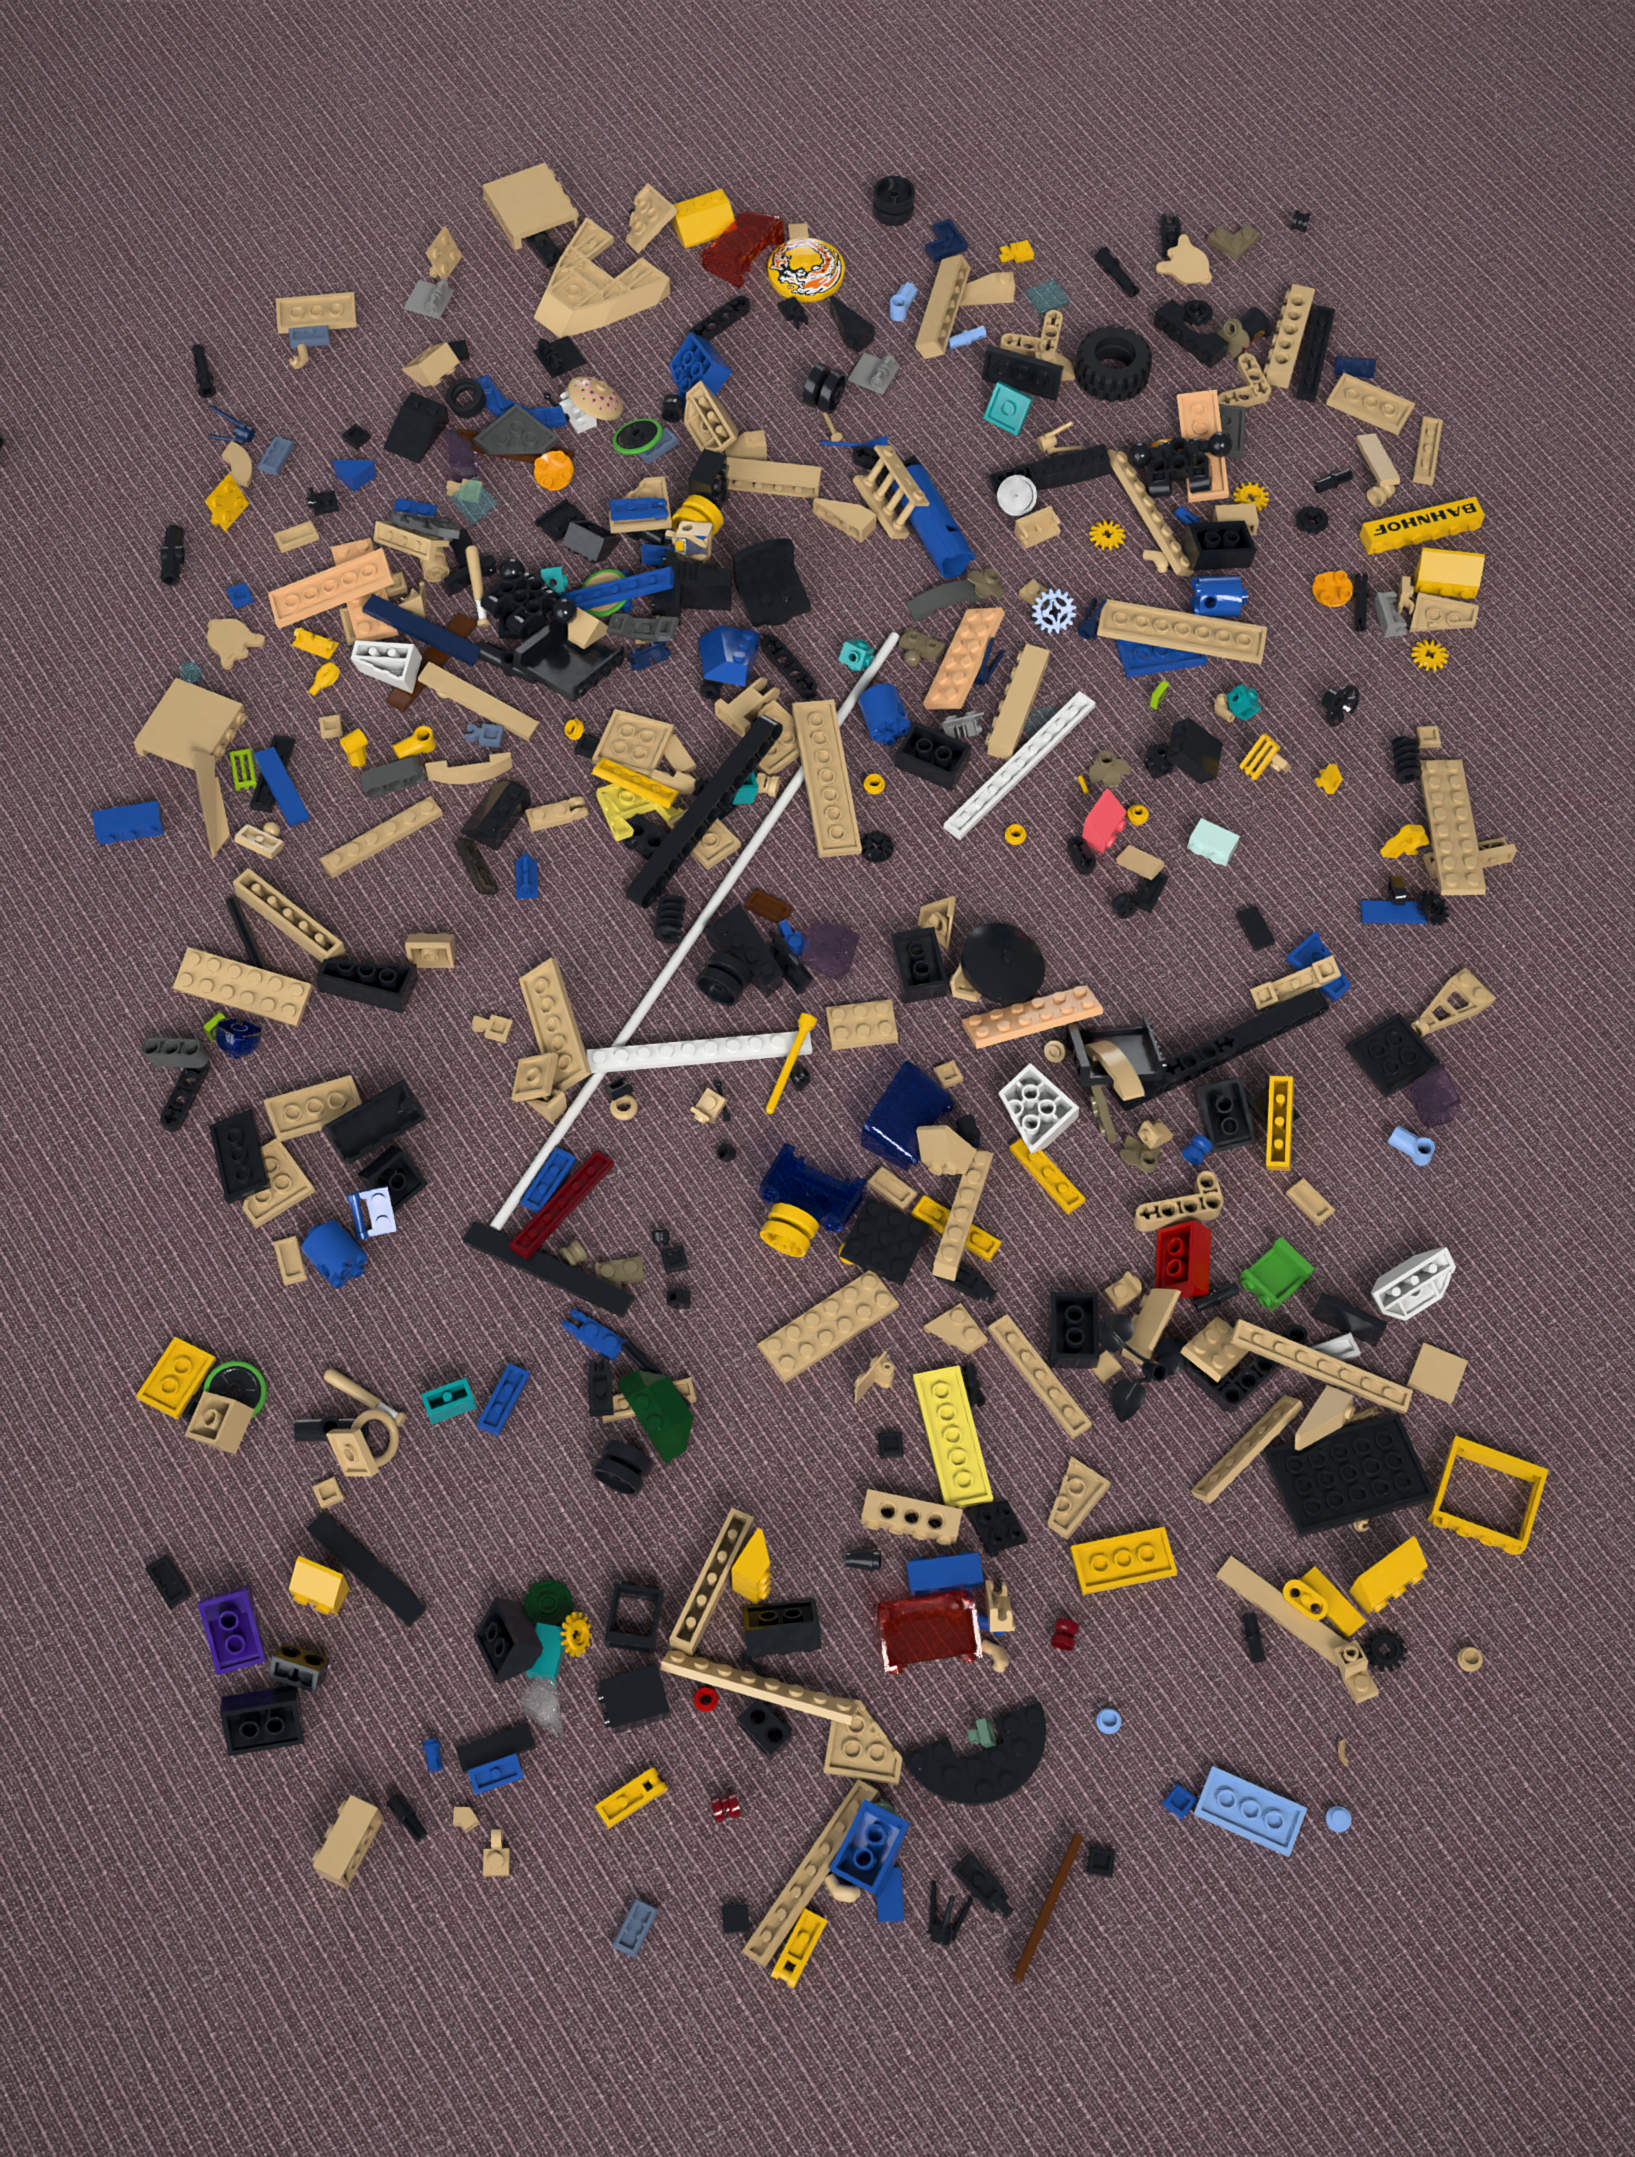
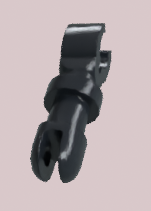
M970 1362L963 1367L964 1375L968 1381L966 1387L970 1390L968 1401L970 1407L978 1403L977 1407L980 1408L985 1404V1398L979 1390L981 1385L980 1381L976 1378V1366Z

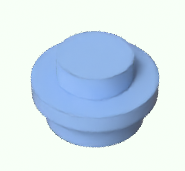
M1110 1708L1101 1710L1096 1718L1097 1727L1105 1734L1117 1732L1121 1726L1119 1713Z
M1334 1806L1328 1810L1325 1820L1327 1826L1332 1831L1344 1832L1350 1827L1351 1815L1347 1809L1341 1806Z

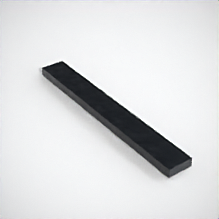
M473 1222L462 1239L465 1245L619 1317L624 1318L635 1299L634 1295L537 1250L527 1260L509 1248V1243L513 1239L479 1223Z

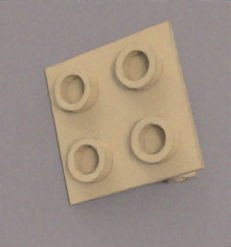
M446 226L441 229L426 251L433 265L429 269V275L433 278L440 277L441 280H446L462 258V254Z
M886 1351L881 1356L877 1355L871 1361L869 1371L866 1374L861 1373L855 1381V1403L861 1399L874 1382L883 1388H889L892 1385L894 1365L886 1359Z

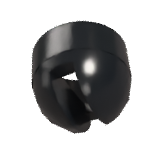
M722 1143L716 1153L717 1158L724 1162L734 1160L737 1154L736 1149L728 1143Z
M670 1230L652 1231L651 1238L653 1244L660 1247V1241H662L663 1246H666L670 1240Z

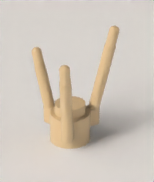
M1070 421L1049 433L1037 437V444L1041 452L1047 451L1048 454H1052L1055 452L1081 450L1082 446L1054 448L1057 445L1055 435L1071 427L1074 423Z

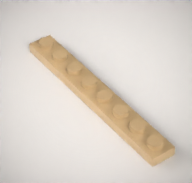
M1109 449L1108 455L1111 467L1174 572L1179 576L1190 577L1194 571L1189 559L1182 552L1181 545L1173 537L1172 530L1165 524L1163 515L1156 509L1154 500L1147 494L1145 485L1138 479L1135 469L1127 461L1126 454L1122 451Z
M1241 1319L1236 1321L1230 1343L1404 1414L1407 1412L1413 1390Z
M669 1650L661 1662L660 1670L844 1724L851 1725L857 1714L858 1704L851 1703L847 1699H837L827 1696L823 1692L803 1689L799 1685L785 1684L775 1678L761 1677L753 1672L737 1670L726 1664L720 1665L709 1662L705 1658L685 1655L681 1651Z
M859 1779L857 1780L742 1950L744 1955L764 1968L766 1967L829 1873V1869L864 1799L871 1803H876L881 1794L877 1789Z

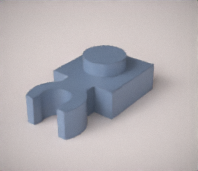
M482 723V728H478L474 724H467V731L474 733L465 734V740L467 742L479 740V746L500 748L504 727Z

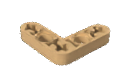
M1050 310L1046 313L1041 338L1006 333L1001 337L1000 348L1034 357L1035 353L1047 352V344L1050 345L1049 351H1057L1063 320L1062 313L1057 310ZM1052 319H1056L1055 325H1051ZM1052 332L1056 336L1048 337L1046 333ZM1031 344L1033 348L1027 349L1023 345Z
M1248 353L1240 355L1237 369L1246 386L1220 393L1218 395V404L1249 407L1268 401L1271 387L1255 357ZM1254 375L1257 376L1259 379L1254 381L1251 380L1249 376ZM1246 395L1249 399L1242 400L1239 396Z

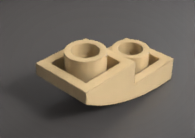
M654 769L651 773L652 780L677 790L679 794H692L697 789L696 779L690 774H683L677 771L674 777H672L669 773L661 772L657 769Z

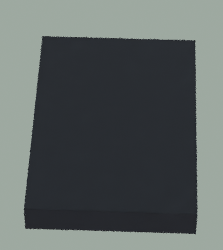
M1324 1292L1321 1294L1311 1315L1312 1318L1348 1334L1351 1332L1353 1337L1376 1347L1388 1324L1386 1321Z

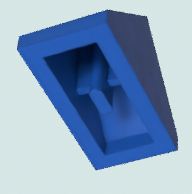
M333 460L336 477L354 492L376 477L374 460Z

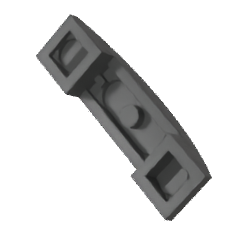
M960 580L930 589L907 602L906 606L913 621L933 616V611L966 600H969L972 604L985 599L976 595L974 591L975 584L969 580Z
M612 613L606 632L611 635L639 641H668L674 638L679 618L661 616L660 619L633 618L629 614Z

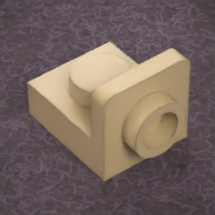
M707 1088L697 1105L692 1106L690 1111L695 1113L693 1117L704 1124L706 1121L714 1123L728 1100L711 1088Z
M1160 1118L1153 1122L1149 1120L1144 1121L1137 1132L1150 1150L1170 1141L1173 1137L1171 1131Z
M1127 1271L1122 1279L1106 1288L1103 1294L1115 1310L1118 1311L1140 1297L1142 1285L1135 1275L1132 1276Z

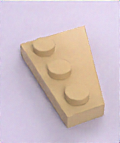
M1418 592L1409 632L1473 628L1476 624L1479 605Z
M1071 1456L1059 1495L1056 1498L1048 1520V1527L1068 1540L1111 1486L1110 1482Z

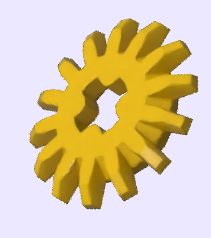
M1248 482L1247 486L1242 483V489L1236 487L1235 490L1238 493H1233V496L1236 497L1234 502L1239 504L1255 503L1256 509L1261 511V507L1267 506L1264 502H1269V498H1265L1269 493H1263L1265 487L1259 488L1258 483L1255 486L1251 485V482ZM1248 494H1251L1252 497H1255L1254 501L1246 499L1248 498Z
M1103 520V525L1100 522H1096L1097 527H1091V530L1094 531L1089 532V535L1093 536L1090 539L1091 542L1096 541L1094 546L1100 545L1102 550L1108 547L1110 551L1112 546H1115L1116 549L1119 548L1118 543L1123 545L1124 541L1121 538H1125L1126 535L1122 534L1125 532L1124 529H1118L1120 524L1112 526L1113 521L1111 520L1109 525H1107L1106 520ZM1105 531H1108L1109 534H1112L1110 538H1107L1105 535H1103Z
M1423 640L1424 645L1417 642L1416 645L1418 647L1412 648L1415 652L1411 653V657H1417L1413 662H1419V668L1424 666L1426 667L1425 671H1429V668L1437 671L1436 666L1442 669V663L1447 664L1448 661L1445 658H1448L1449 654L1443 653L1447 651L1446 648L1439 649L1441 643L1434 646V640H1431L1430 645L1427 640ZM1427 651L1435 653L1433 658L1425 656Z
M572 1612L571 1617L570 1615L566 1616V1623H562V1627L566 1631L560 1632V1635L565 1636L561 1644L565 1645L564 1650L566 1653L569 1652L571 1657H574V1654L576 1657H581L580 1651L585 1654V1646H590L588 1641L589 1637H592V1633H589L591 1625H587L586 1621L588 1618L586 1616L582 1618L581 1612H578L577 1615L576 1612ZM574 1630L578 1631L576 1639H573Z

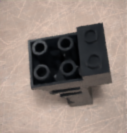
M667 549L666 558H662V568L669 566L673 568L674 587L651 594L652 616H655V619L656 615H660V617L679 618L678 625H681L682 609L731 611L732 569L717 568L716 562H701L692 558H685L684 555Z

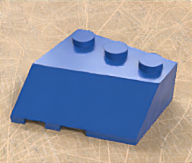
M692 332L689 333L669 363L673 380L677 383L679 389L677 395L683 399L682 412L684 413L687 401L686 393L700 380L716 396L732 373L730 367L710 342Z
M719 625L698 639V647H700L704 679L745 687L758 656L760 633L749 629L742 630Z

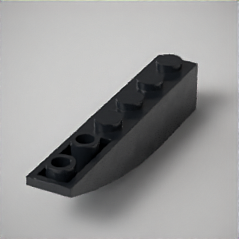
M1102 444L989 474L988 477L994 493L997 492L1000 483L1012 475H1022L1029 478L1035 485L1036 490L1051 489L1109 475L1110 458L1105 445Z

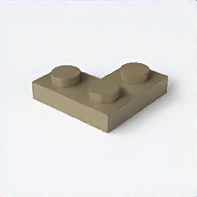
M1246 224L1235 235L1218 226L1208 236L1207 242L1238 261L1260 239L1261 233Z
M1100 1085L1092 1086L1093 1095H1090L1089 1098L1094 1117L1099 1116L1101 1124H1098L1101 1136H1106L1108 1143L1117 1141L1116 1131L1108 1112L1102 1088Z
M640 1256L594 1264L597 1279L623 1290V1284L644 1281Z

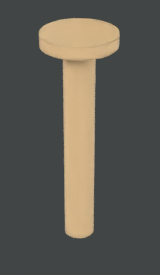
M823 413V417L832 433L831 441L839 442L842 439V434L836 432L829 415Z

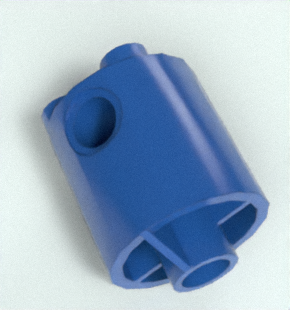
M1239 575L1192 577L1191 587L1194 590V597L1190 598V608L1193 609V614L1207 617H1239L1241 605L1248 602L1247 587L1242 588Z
M888 683L874 685L860 695L858 700L859 706L873 741L891 746L896 743L897 739L908 733L911 728L910 721L898 688L895 685Z
M336 1220L313 1226L308 1231L301 1247L302 1253L335 1289L341 1288L351 1277L354 1279L360 1277L365 1271L363 1266L368 1260L367 1254Z

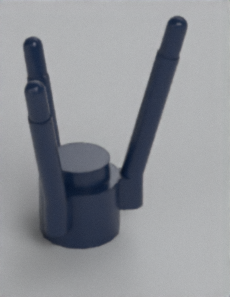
M209 405L210 409L236 425L234 435L237 437L209 435L210 439L233 441L240 445H243L244 441L247 443L252 441L255 435L254 428L241 423L213 405Z
M1093 598L1082 622L1077 627L1078 634L1086 640L1091 638L1097 639V627L1099 625L1095 619L1106 604V599L1101 602L1091 618H1089L1097 601L1096 598Z
M993 637L990 638L981 667L973 684L985 685V683H988L990 676L1005 653L1004 650L1000 652L988 671L986 664L994 642Z

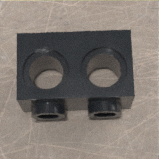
M637 814L629 823L634 829L633 836L623 839V844L629 850H635L648 861L669 833Z
M283 1643L272 1656L268 1678L315 1693L326 1678L330 1658Z
M757 1699L736 1718V1723L771 1761L793 1740V1734L791 1733L793 1729L784 1719L780 1721L774 1715L776 1711L769 1702L765 1701L763 1703L760 1699ZM759 1713L765 1719L762 1723L757 1724L751 1720V1717ZM772 1732H778L782 1738L778 1742H772L768 1739V1735Z

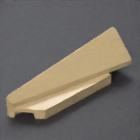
M194 750L192 751L197 788L211 857L215 858L219 849L230 839V832L219 779L215 777V758L213 755Z

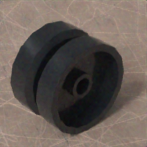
M893 175L883 177L877 181L874 186L873 214L880 223L888 226H899L911 220L914 215L915 200L913 184L904 177Z
M817 363L806 381L803 391V403L812 408L818 406L820 411L832 414L843 396L847 380L846 373L837 369L831 371L830 366Z
M719 951L712 952L705 962V967L696 976L695 984L711 1000L722 1005L735 1006L742 997L743 990L751 982L752 973L736 957Z
M607 1440L601 1450L603 1458L596 1460L591 1470L592 1475L602 1484L628 1496L639 1495L644 1485L642 1478L649 1475L654 1466L653 1461L631 1445L617 1440Z

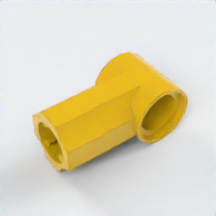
M420 726L414 731L412 736L392 745L398 759L402 760L413 757L421 752H432L436 747V742L432 730L427 726Z
M357 728L339 739L342 748L347 754L348 762L352 767L364 766L367 759L365 746L368 745V741L363 732Z

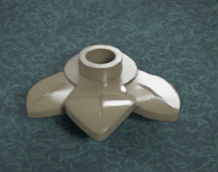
M1232 318L1227 320L1223 329L1218 332V335L1229 342L1228 350L1234 359L1241 354L1243 347H1249L1250 339L1247 332L1242 329V324L1238 319Z
M990 568L982 572L974 570L967 575V580L975 584L974 591L978 597L987 599L991 595L998 599L1003 597L1004 591L999 585L1000 576L995 570Z
M1102 751L1096 756L1095 764L1089 769V779L1092 783L1102 781L1108 788L1117 789L1121 782V775H1127L1131 770L1126 761L1117 759L1110 751Z
M1128 1135L1124 1143L1125 1150L1119 1152L1121 1158L1129 1165L1137 1166L1143 1172L1151 1173L1155 1171L1158 1166L1157 1157L1160 1154V1147L1158 1146L1150 1150L1145 1143H1141Z

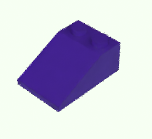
M250 1585L200 1599L198 1607L217 1675L266 1662L257 1610Z

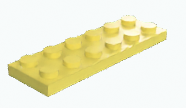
M960 1366L913 1374V1381L944 1506L960 1509L993 1502Z

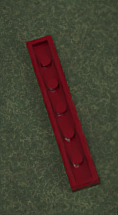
M596 1150L509 1243V1248L528 1260L615 1166L614 1161Z

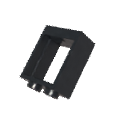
M622 1581L621 1584L615 1583L604 1639L605 1647L654 1654L664 1602V1590H660V1587L655 1585L636 1586L635 1583L630 1581ZM621 1597L656 1602L650 1637L615 1632Z

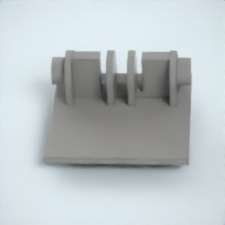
M445 279L438 281L437 285L418 280L403 308L440 319L455 290L449 289L448 281Z
M864 352L847 381L883 395L900 366L895 364V358L891 354L880 359Z
M970 711L965 713L964 717L957 718V715L944 718L945 721L941 722V725L936 730L942 731V733L960 740L958 727H960L963 739L978 736L979 733H982V728L976 722L984 715V712Z

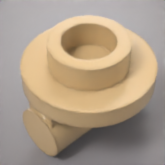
M1050 1040L1044 1048V1054L1051 1062H1060L1069 1055V1051L1066 1050L1064 1044L1058 1040Z

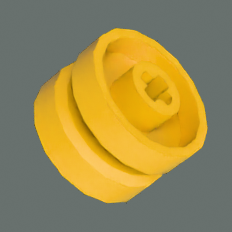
M695 494L690 495L671 518L672 527L675 532H677L682 521L713 523L712 538L724 524V518L720 510L708 499Z
M775 1203L768 1215L770 1221L764 1223L759 1233L761 1239L781 1253L798 1258L804 1257L811 1245L809 1240L815 1237L819 1229L818 1222L807 1212L784 1203Z

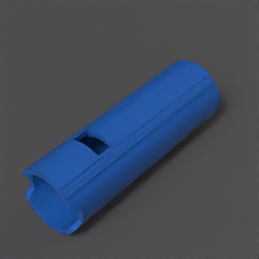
M921 465L905 467L930 503L929 506H916L908 518L942 577L948 579L962 575L966 572V566L970 561H975L976 556L925 468ZM894 479L891 488L895 493L899 485ZM905 494L899 501L903 509L909 502Z

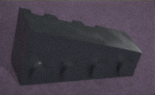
M740 903L707 928V941L717 951L727 953L743 962L752 973L750 983L766 998L783 985V972Z
M324 959L316 976L319 992L402 1014L418 981L417 964L408 963V966H400L398 963L388 962V965L375 964V961L354 963V960Z

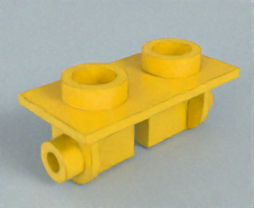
M302 627L296 628L294 631L296 639L292 646L330 660L339 645L338 642L332 641L331 638L327 639L308 632Z

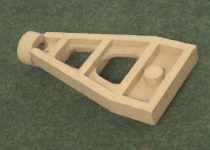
M1464 968L1448 980L1420 1018L1411 1023V1027L1422 1038L1426 1034L1479 1014L1494 1003L1496 998ZM1453 992H1457L1468 1003V1006L1456 1010L1447 999ZM1438 1006H1441L1450 1016L1439 1021L1432 1012Z

